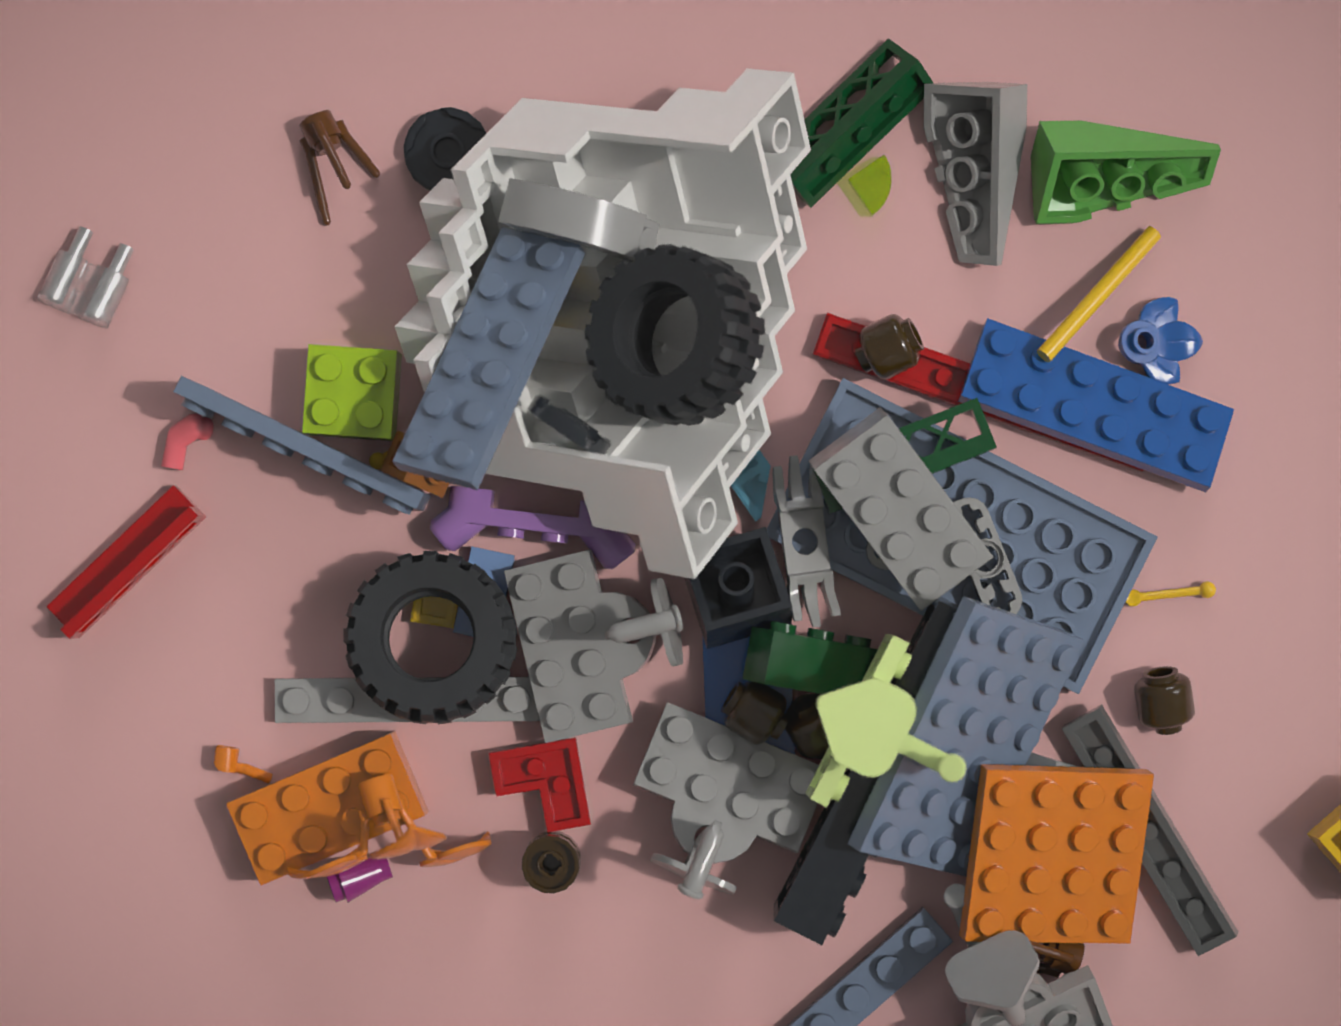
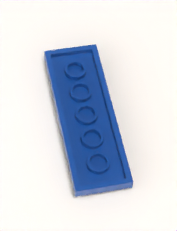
M986 319L958 402L964 403L978 398L980 406L985 412L1205 493L1211 488L1233 416V408L1065 346L1051 362H1046L1037 354V350L1046 339L992 319Z

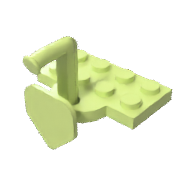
M885 634L860 683L822 694L817 698L816 708L818 709L829 747L805 792L811 800L825 807L828 806L831 799L838 802L850 780V777L844 773L847 767L861 775L876 777L889 770L898 752L938 772L945 781L957 782L965 775L966 763L959 755L947 754L908 734L916 717L914 700L907 692L890 684V681L893 677L900 680L912 657V655L906 652L910 643L895 635Z

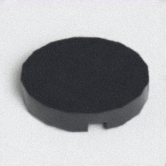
M446 107L433 110L430 113L427 112L418 117L407 132L403 146L406 166L413 179L430 192L443 178L454 179L451 169L487 133L481 122L466 111Z
M539 394L534 397L527 408L532 414L587 451L606 454L611 446V441L608 438L599 435V431L565 408H556L552 404L547 405L550 400L545 396Z

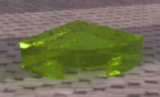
M885 154L847 180L871 216H874L885 204L891 189V168Z

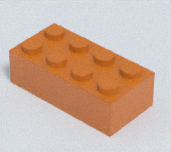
M395 731L226 803L260 886L287 875V867L299 870L360 843L361 821L358 811L365 808L358 784L363 781L392 774L399 798H403L405 808L412 820L419 819L429 812ZM402 818L398 820L400 826L405 825ZM370 819L368 840L391 831L390 823L375 827L373 819Z

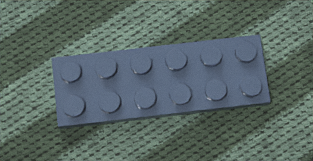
M501 228L392 461L399 470L478 491L584 258L585 252L580 244L510 228Z
M181 376L173 391L185 397L181 404L183 407L213 419L215 413H218L225 417L221 425L250 438L253 437L255 432L264 435L262 445L289 457H292L294 451L305 455L302 461L303 465L328 476H332L333 471L336 470L345 475L342 481L343 484L370 496L375 489L385 494L382 503L400 512L410 515L413 508L424 511L431 495L196 381Z

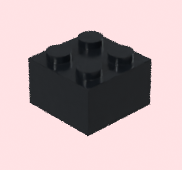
M766 527L726 538L695 579L684 577L707 649L750 637L752 626L769 629L770 621L792 625V604Z

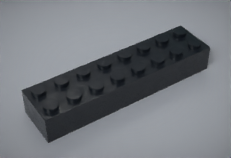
M939 597L931 603L923 614L906 650L912 657L900 680L893 677L890 681V684L907 692L914 701L959 605L943 597ZM848 767L844 773L850 777V780L838 802L831 799L828 806H824L774 903V922L821 946L827 935L833 938L837 935L846 916V913L843 912L845 908L843 904L847 896L855 898L859 893L866 878V874L863 872L868 856L877 857L876 855L859 852L850 846L848 842L879 776H864Z

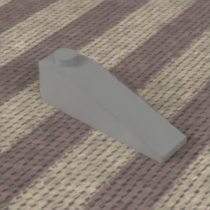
M999 82L924 84V131L927 143H933L939 166L934 169L938 182L943 181L949 204L946 215L959 262L993 266L1002 264L1027 128V84Z

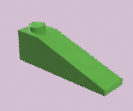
M1082 120L1039 121L1030 156L1034 220L1036 224L1079 223L1092 219L1091 213L1114 206L1117 211L1131 208V201L1152 195L1163 199L1211 184L1221 148L1218 144Z

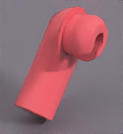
M198 413L188 414L173 425L167 433L161 466L183 470L187 446L197 439L208 440L212 436L214 430L212 420L208 417H201Z

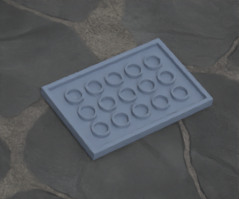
M963 596L915 698L916 717L908 734L947 754L959 755L966 763L965 775L957 782L945 781L938 772L898 752L889 770L879 775L848 844L859 852L967 877L981 764L1026 765L1032 750L1039 742L1040 733L1051 710L1058 701L1059 693L1071 668L1077 661L1078 653L1085 640L1067 631Z

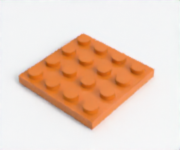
M981 764L959 936L965 942H982L999 933L1013 930L1022 932L1030 941L1036 943L1130 944L1154 774L1148 769Z

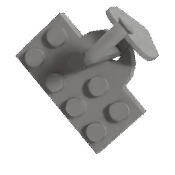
M592 550L504 571L545 743L632 723L633 719L623 678L638 672L650 659L657 635H662L665 651L671 666L683 664L682 618L678 607L672 602L663 578L651 580V592L656 613L650 614L634 597L620 592L602 593ZM641 639L639 642H637V643H635V644H632V643H629V642H628V641H633V640Z
M667 702L633 786L674 802L670 818L673 835L688 856L685 863H682L667 856L653 853L650 861L684 878L683 883H680L677 888L688 897L702 899L704 896L702 892L704 886L733 895L737 887L725 880L710 875L709 872L712 865L735 859L748 850L756 837L798 853L818 804L811 800L805 792L819 765L765 742L759 745L752 744L722 724ZM701 827H707L694 840L697 830Z
M953 884L945 890L943 898L946 905L951 908L960 930L965 886ZM1005 931L982 942H966L968 948L955 954L946 965V977L957 999L968 1003L965 1009L966 1022L959 1026H1113L1096 979L1089 966L1087 965L1074 972L1067 973L1047 984L1040 975L1036 974L1040 961L1028 937L1022 932Z

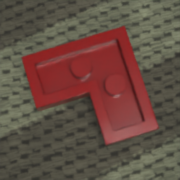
M576 737L488 753L496 797L540 789L547 833L591 825Z

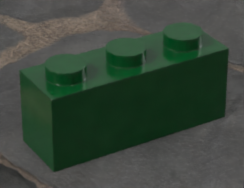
M770 621L769 629L752 626L742 679L765 685L825 694L860 683L878 649L870 648L872 639L846 634L844 643L833 641L835 632L808 628L807 636L796 634V625Z

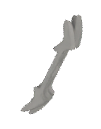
M798 455L789 456L788 498L791 499L790 501H786L782 466L773 467V496L780 524L787 578L786 589L792 604L793 621H802L798 585H802L801 592L812 628L821 627L817 583L822 582L820 585L831 616L841 615L834 590L833 571L830 568L823 516L824 502L811 464L808 481V496L810 498H805ZM802 528L811 530L817 540L815 549L807 555L798 553L792 544L793 535Z

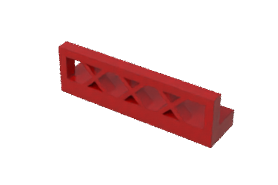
M173 485L46 606L64 625L60 630L69 639L83 636L206 518L177 485Z

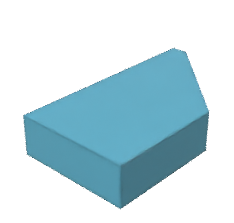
M758 450L731 485L755 522L762 516L771 467L760 450Z

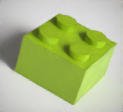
M308 344L302 433L311 436L393 441L397 432L402 354L397 350Z

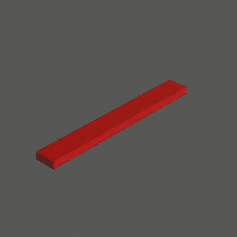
M827 312L812 355L954 406L962 404L958 402L970 363L924 347V350L919 352L920 359L915 367L890 379H882L873 370L866 373L855 353V349L861 346L859 334L865 326ZM983 411L984 416L1133 470L1144 472L1143 469Z

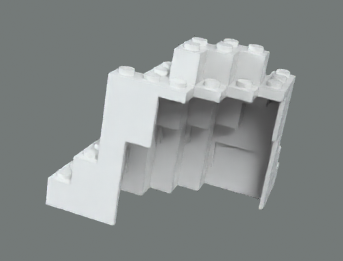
M747 68L726 92L678 88L658 111L521 98L451 169L454 179L443 178L419 202L431 238L407 264L419 301L394 327L406 363L415 364L424 393L501 228L518 230L498 222L510 178L581 193L647 215V219L660 224L655 248L663 244H672L680 248L685 246L728 263L733 266L735 272L743 274L749 281L751 287L749 291L757 294L761 304V310L756 312V314L765 321V334L759 335V344L764 346L762 359L756 358L752 370L757 371L752 383H744L740 389L744 393L743 396L734 405L725 403V412L714 419L704 417V421L701 424L690 426L681 423L678 426L665 424L626 412L624 407L614 405L606 397V390L598 388L592 377V372L596 370V367L590 366L587 363L585 349L590 348V341L584 339L585 324L590 325L592 313L588 311L592 300H598L602 292L598 288L605 277L612 278L616 274L615 266L623 260L602 251L580 245L585 252L584 258L485 473L582 491L592 526L638 535L640 546L650 571L695 579L738 524L729 487L771 435L762 398L783 373L775 335L795 312L787 273L807 250L790 174L811 151L793 72ZM689 296L676 301L667 308L654 330L652 354L655 365L661 375L668 374L679 367L688 357L695 343L698 321L694 304ZM539 394L545 396L550 400L547 405L552 404L556 408H565L599 431V435L608 438L611 441V446L606 454L587 451L532 414L527 408L534 397Z

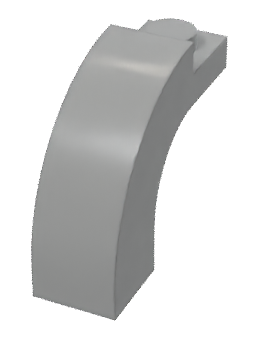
M513 178L509 179L498 220L502 224L523 232L577 243L622 260L626 258L634 261L633 255L637 251L647 247L655 248L660 226L659 223L647 219V215L618 204L549 185Z

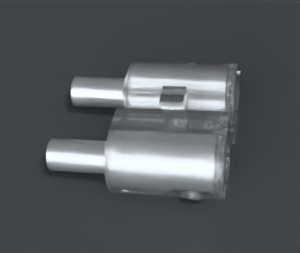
M79 226L68 252L58 251L37 299L64 313L74 314L81 320L108 329L130 281L123 276V273L134 249L120 243L109 268L99 264L97 266L91 264L82 257L93 232Z

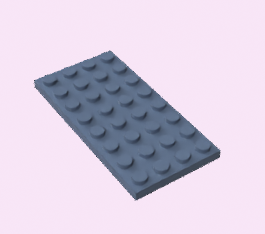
M842 378L799 463L805 498H810L808 496L809 460L879 407L886 412L898 429L924 418ZM936 424L931 426V427L936 428V429H938V430H940V431L943 430L942 427H940V426H938V425H936ZM922 429L912 434L909 444L917 455L925 457L933 454L939 436ZM950 431L947 432V434H950V435H952V436H954V437H957V438H959V439H961V440H964V441L966 440V439H964V438H962V437H960V436H958V435H956V434H954V433H952V432H950ZM944 439L940 450L953 446L955 443ZM991 452L984 453L932 474L952 502L971 497L980 500L987 507L1021 591L1022 605L1017 615L1067 631L1085 640L1078 653L1077 661L1071 668L1063 685L1064 688L1079 694L1158 536ZM788 487L785 491L786 501L791 500L788 498ZM824 504L823 516L831 570L923 616L927 607L920 611L890 570L877 569L869 562L866 556L868 540L847 512L843 509L829 515ZM963 505L961 507L962 515L980 539H989L990 536L987 529L978 534L974 521L980 518L979 511H970L967 505ZM776 509L767 527V532L770 539L782 544L778 511ZM802 528L793 535L792 544L798 553L807 555L815 549L817 540L811 530ZM989 546L986 547L993 555V558L978 568L980 571H990L997 563V554ZM874 550V554H875L876 558H880V556H879V555L877 554V552ZM1002 570L991 578H981L982 588L992 584L995 597L989 600L990 605L1000 607L1005 611L1009 610L1007 602L1012 600L1013 596L1011 592L1003 593L997 580H1006L1004 571ZM969 576L941 596L957 605L960 604L963 596L979 601Z

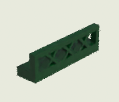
M889 38L804 119L811 151L790 175L795 193L810 208L924 99V84L934 83L920 61ZM892 56L900 61L889 72L879 74V68ZM866 89L865 96L857 103L847 104L848 98L856 91ZM834 120V126L828 132L816 135L817 128L825 121Z
M978 398L899 428L902 435L906 436L905 439L908 443L912 434L922 429L939 436L933 454L925 457L919 456L931 474L997 448ZM971 410L981 435L964 441L947 434L955 416ZM947 420L942 431L931 427ZM944 439L955 443L953 446L940 450ZM813 469L823 494V501L828 514L843 510L844 508Z

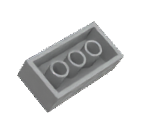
M881 407L809 460L813 469L920 611L993 558V555Z

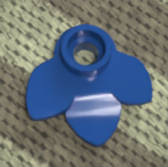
M1162 297L1145 304L1141 309L1138 320L1127 324L1122 329L1118 342L1121 354L1128 361L1134 364H1141L1149 378L1165 384L1180 382L1178 361L1195 355L1203 344L1201 335L1193 326L1186 322L1177 321L1178 300L1171 297ZM1139 334L1143 335L1146 340L1147 346L1145 349L1141 348L1138 344Z

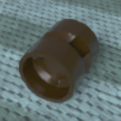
M546 831L538 834L530 841L522 857V871L525 880L532 888L542 893L555 894L566 890L574 883L581 866V853L578 844L571 836L561 831L548 833Z

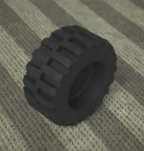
M672 244L659 245L655 250L649 247L639 250L633 255L634 261L625 258L615 266L616 274L612 278L605 277L598 288L602 291L598 300H592L588 312L592 313L590 325L585 324L584 339L590 341V348L585 349L587 363L590 366L596 367V370L592 372V377L598 388L606 390V397L614 405L624 407L625 411L631 414L676 426L680 423L688 426L701 424L704 421V417L714 419L725 412V403L734 405L743 396L744 393L740 389L744 383L751 384L757 371L752 369L756 358L762 359L764 346L759 344V335L765 334V321L756 314V312L761 310L758 296L749 291L751 289L749 281L743 274L735 272L733 266L685 246L680 248ZM689 296L694 304L698 321L695 343L690 354L679 367L668 374L661 375L655 365L652 354L654 330L667 308L676 301Z
M423 551L422 555L412 556L411 553L398 556L397 562L389 566L384 563L374 570L377 574L369 582L364 580L357 589L359 595L355 603H350L346 613V616L349 618L347 628H343V642L347 646L348 653L345 657L349 668L356 677L355 681L362 691L387 712L413 723L425 725L426 723H437L439 725L452 723V720L461 717L467 718L475 714V710L485 703L488 705L497 696L495 693L502 684L505 685L511 674L510 668L512 662L515 661L517 652L516 622L511 607L497 583L487 575L485 570L475 563L471 564L465 561L463 557L452 553L442 555L437 551ZM424 597L445 598L457 604L468 616L473 630V645L465 663L453 674L436 680H423L406 673L396 663L390 649L389 637L394 619L406 605Z

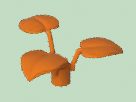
M386 774L358 784L365 809L358 811L361 821L360 843L355 850L345 857L311 871L287 867L288 875L295 879L321 878L342 873L368 859L370 819H373L375 827L390 823L396 838L394 843L370 854L371 859L393 858L407 854L412 850H421L427 858L419 862L420 867L423 868L444 866L475 855L492 844L491 836L487 831L476 842L460 845L447 851L431 849L430 847L446 840V834L416 826L405 808L403 798H399L393 775ZM401 818L408 828L404 834L398 822Z

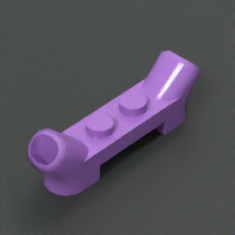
M450 486L448 507L430 522V530L448 551L458 550L487 526L498 527V536L523 539L525 530L542 532L541 541L567 543L568 535L579 536L589 550H592L593 555L605 569L610 570L635 552L636 545L627 533L593 527L587 506L583 500H580L579 518L493 508L495 491L479 488L477 491L461 486Z

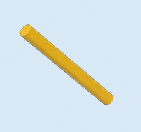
M1148 226L1039 347L1037 354L1044 361L1051 362L1161 239L1160 233L1155 228Z

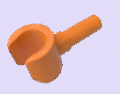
M223 745L216 746L214 765L219 771L244 774L267 784L270 783L273 776L272 773L247 763L238 762L240 748Z

